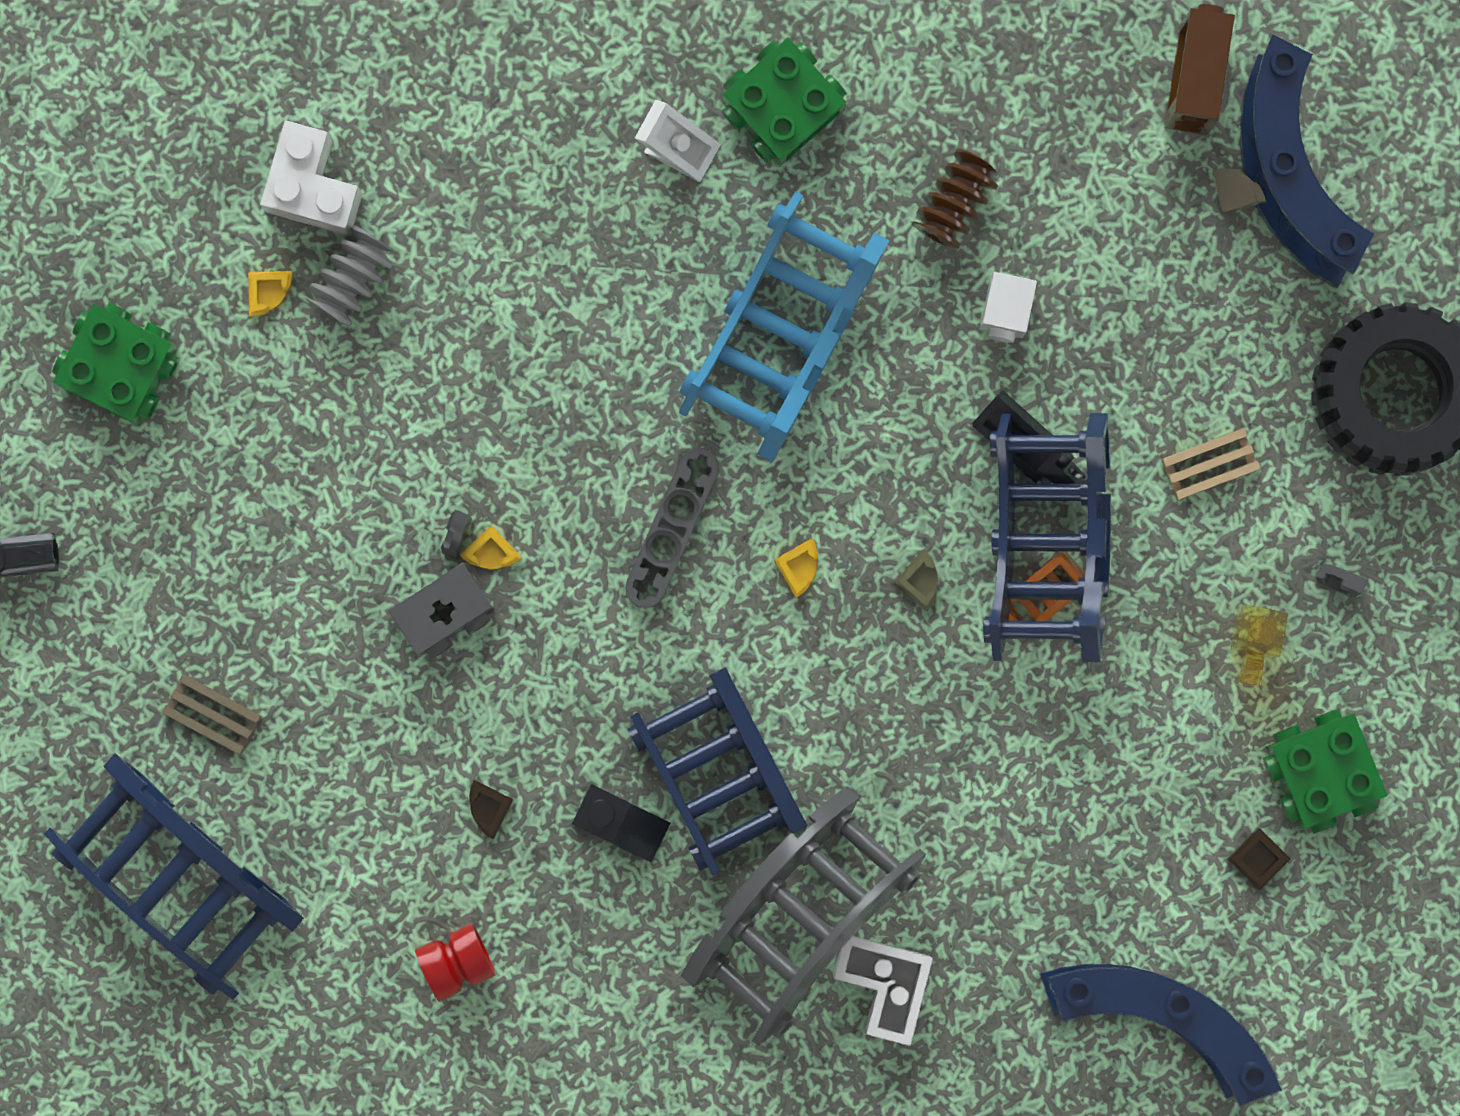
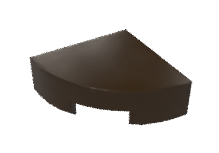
M473 780L469 793L472 816L480 830L494 839L514 799Z

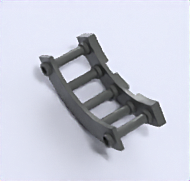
M848 786L832 796L809 816V819L814 824L798 839L790 833L753 872L720 913L726 919L714 938L709 934H705L680 975L692 987H695L707 977L712 980L717 978L762 1018L763 1022L752 1039L757 1046L773 1035L777 1039L790 1029L795 1021L792 1014L836 954L882 906L898 892L902 894L909 892L921 877L917 870L926 854L921 849H918L901 863L854 822L855 816L852 812L860 796ZM834 834L837 837L843 835L887 874L869 893L820 851L821 845ZM800 864L803 866L809 864L856 905L834 929H831L785 888L787 885L785 880ZM766 901L768 903L774 901L821 943L800 969L753 928L754 922L752 919ZM742 941L789 983L774 1005L729 965L730 959L727 955L735 943Z

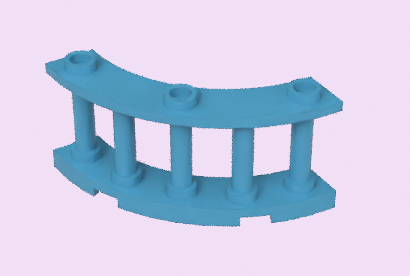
M796 191L787 206L779 203L767 225V227L774 231L744 291L741 292L736 289L724 310V313L730 315L720 336L700 371L697 373L691 369L679 391L680 394L686 396L679 411V414L687 417L697 398L758 429V435L764 437V441L757 455L772 463L791 431L804 402L807 401L855 311V306L864 288L867 287L890 241L873 233L865 248L858 244L855 248L797 218L794 214L803 195ZM788 232L847 263L845 268L851 270L852 274L845 288L836 286L834 289L775 258L774 255L785 233ZM765 273L826 304L825 309L832 313L822 333L813 330L811 334L751 302ZM742 317L803 349L802 354L808 356V359L798 377L792 374L787 377L728 346ZM718 361L779 392L778 397L785 401L778 414L771 411L766 414L707 383Z

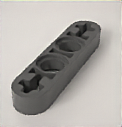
M693 448L683 455L626 582L627 597L636 607L643 609L653 608L661 602L718 475V460L708 449ZM702 456L707 458L706 466L712 471L709 476L702 474L699 477L695 488L704 489L701 497H698L691 490L678 488L676 485L679 479L688 484L692 470L687 467V463L689 460L696 462ZM677 496H685L694 504V512L687 520H675L669 514V503ZM667 536L675 542L676 553L671 559L660 561L651 554V543L657 537ZM646 559L657 568L668 569L665 578L656 573L653 587L658 590V593L655 597L648 595L642 601L637 598L638 590L633 588V584L636 580L639 582L645 580L649 569L640 568L643 560Z

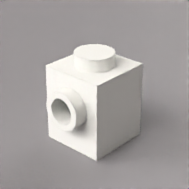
M993 272L989 282L980 329L989 331L988 337L997 341L1013 343L1015 337L1023 338L1028 327L1037 281Z

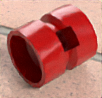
M473 923L451 932L448 944L437 940L415 949L422 972L438 1002L458 994L462 989V982L464 981L475 986L496 976L490 956Z

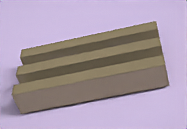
M182 674L179 680L180 683L176 690L174 689L170 696L171 699L168 705L164 707L162 713L241 755L262 715ZM190 687L249 719L246 727L186 696L184 694L185 691ZM179 702L240 734L238 742L177 711L176 708Z

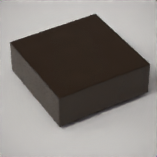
M1259 827L1227 858L1258 890H1261L1291 859Z

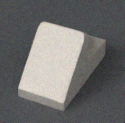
M655 100L635 136L636 140L646 146L644 153L698 182H701L721 145L670 105Z

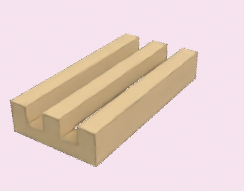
M1245 428L1161 460L1177 501L1261 469L1253 455L1252 445H1249L1247 440L1248 435ZM1238 440L1240 448L1178 472L1174 469V464ZM1241 457L1245 458L1247 465L1183 489L1179 481Z

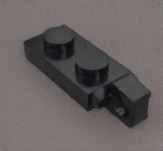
M1004 390L990 402L972 423L973 427L989 442L991 431H998L1002 414H1011L1012 435H1052ZM1013 453L1014 464L1035 483L1041 481L1042 483L1081 484V480L1087 478L1072 462L1074 456L1071 453Z

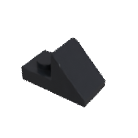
M593 784L590 785L572 822L573 825L651 863L671 824Z

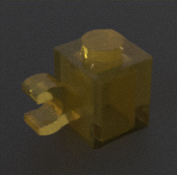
M1246 604L1237 607L1230 650L1244 653L1239 683L1253 686L1260 685L1263 675L1264 657L1274 659L1281 656L1288 613Z

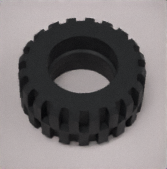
M1404 302L1400 306H1393L1390 303L1378 306L1370 312L1366 311L1357 316L1339 330L1335 337L1326 344L1320 354L1322 357L1321 361L1314 368L1312 380L1316 381V387L1311 392L1312 406L1317 405L1319 416L1315 419L1319 429L1325 428L1331 437L1327 442L1335 451L1341 449L1348 455L1346 461L1356 467L1361 464L1369 467V472L1379 475L1394 473V476H1405L1418 471L1423 472L1455 456V453L1460 450V323L1457 320L1453 319L1448 322L1441 318L1443 311L1433 307L1422 310L1419 309L1418 303ZM1403 349L1412 352L1428 364L1436 377L1439 389L1438 406L1432 417L1418 428L1406 431L1390 429L1379 423L1369 413L1363 402L1360 390L1361 374L1367 363L1375 355L1383 351Z

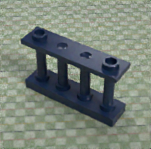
M726 667L710 675L713 685L706 688L707 693L647 724H644L639 712L631 716L635 725L627 729L639 752L648 749L696 843L688 848L699 870L702 871L709 868L712 875L720 872L714 860L715 858L775 827H778L779 830L788 827L790 833L793 834L808 826ZM715 708L717 711L724 708L727 709L734 723L726 727L728 732L665 764L653 740ZM734 748H737L738 751L747 748L754 763L747 766L748 771L685 803L674 779ZM755 787L758 790L767 787L775 802L767 806L769 811L707 843L705 842L694 821L695 818Z

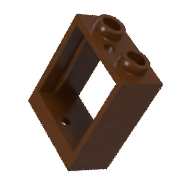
M1200 4L1198 9L1191 8L1180 26L1164 129L1208 135L1219 120L1235 18L1233 14L1224 13L1223 7L1212 4Z

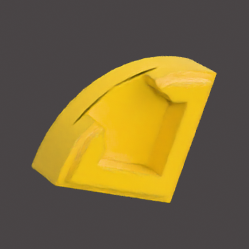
M293 271L248 272L250 317L271 312V309L277 305L279 306L283 299L285 300L284 297H287L286 294L292 286Z
M492 525L460 554L471 565L478 566V568L482 567V569L486 568L487 570L507 568L522 559Z
M813 538L774 559L795 598L802 595L809 588L817 572L818 552Z

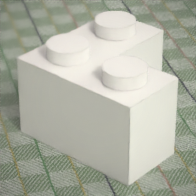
M285 120L260 205L266 213L350 236V228L354 225L362 193L356 185L323 176L333 142L328 132Z
M852 936L838 953L833 978L875 990L865 1027L867 1035L911 1045L933 958L929 955Z

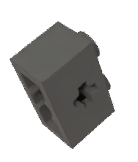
M461 563L388 612L416 655L422 657L428 654L433 659L451 648L453 643L450 638L463 629L470 635L488 624L491 620L487 614L493 611L494 608L467 566ZM439 603L444 604L446 607L454 605L456 608L450 614L453 621L448 625L441 620L434 622L432 619L438 614L435 607Z

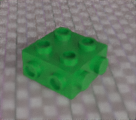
M789 37L780 44L775 40L769 43L756 56L759 63L747 73L741 69L730 77L723 85L726 92L722 94V103L726 107L721 112L727 121L737 131L744 127L755 139L750 143L755 152L766 163L773 159L779 167L846 108V101L843 99L846 91L841 84L830 74L825 78L814 66L817 63V59L802 42L795 45Z
M108 303L106 309L93 304L89 312L83 311L77 319L73 328V334L76 335V338L70 350H63L58 356L52 373L56 375L53 383L138 426L142 418L149 420L153 415L159 402V397L154 394L162 379L169 381L176 371L180 360L179 357L175 356L178 348L169 342L172 334L149 322L145 329L129 322L132 314L111 303Z
M1339 708L1315 717L1314 720L1317 726L1303 732L1300 731L1298 725L1273 734L1276 742L1265 746L1269 755L1263 757V762L1271 781L1276 782L1279 780L1286 797L1280 799V804L1287 821L1290 824L1296 822L1299 829L1311 827L1313 834L1338 825L1336 816L1352 811L1353 816L1358 817L1378 809L1379 806L1376 800L1388 796L1355 714L1349 713L1342 716Z

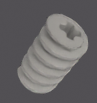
M356 225L350 228V232L357 242L348 240L340 242V247L347 256L332 254L330 261L336 268V271L321 269L319 273L326 285L311 283L309 288L316 300L305 298L323 313L340 324L351 326L352 321L345 311L350 309L361 312L363 309L355 298L356 295L369 298L373 295L366 285V281L370 280L377 283L383 281L376 267L381 266L388 269L393 267L386 256V253L388 251L392 252V250Z

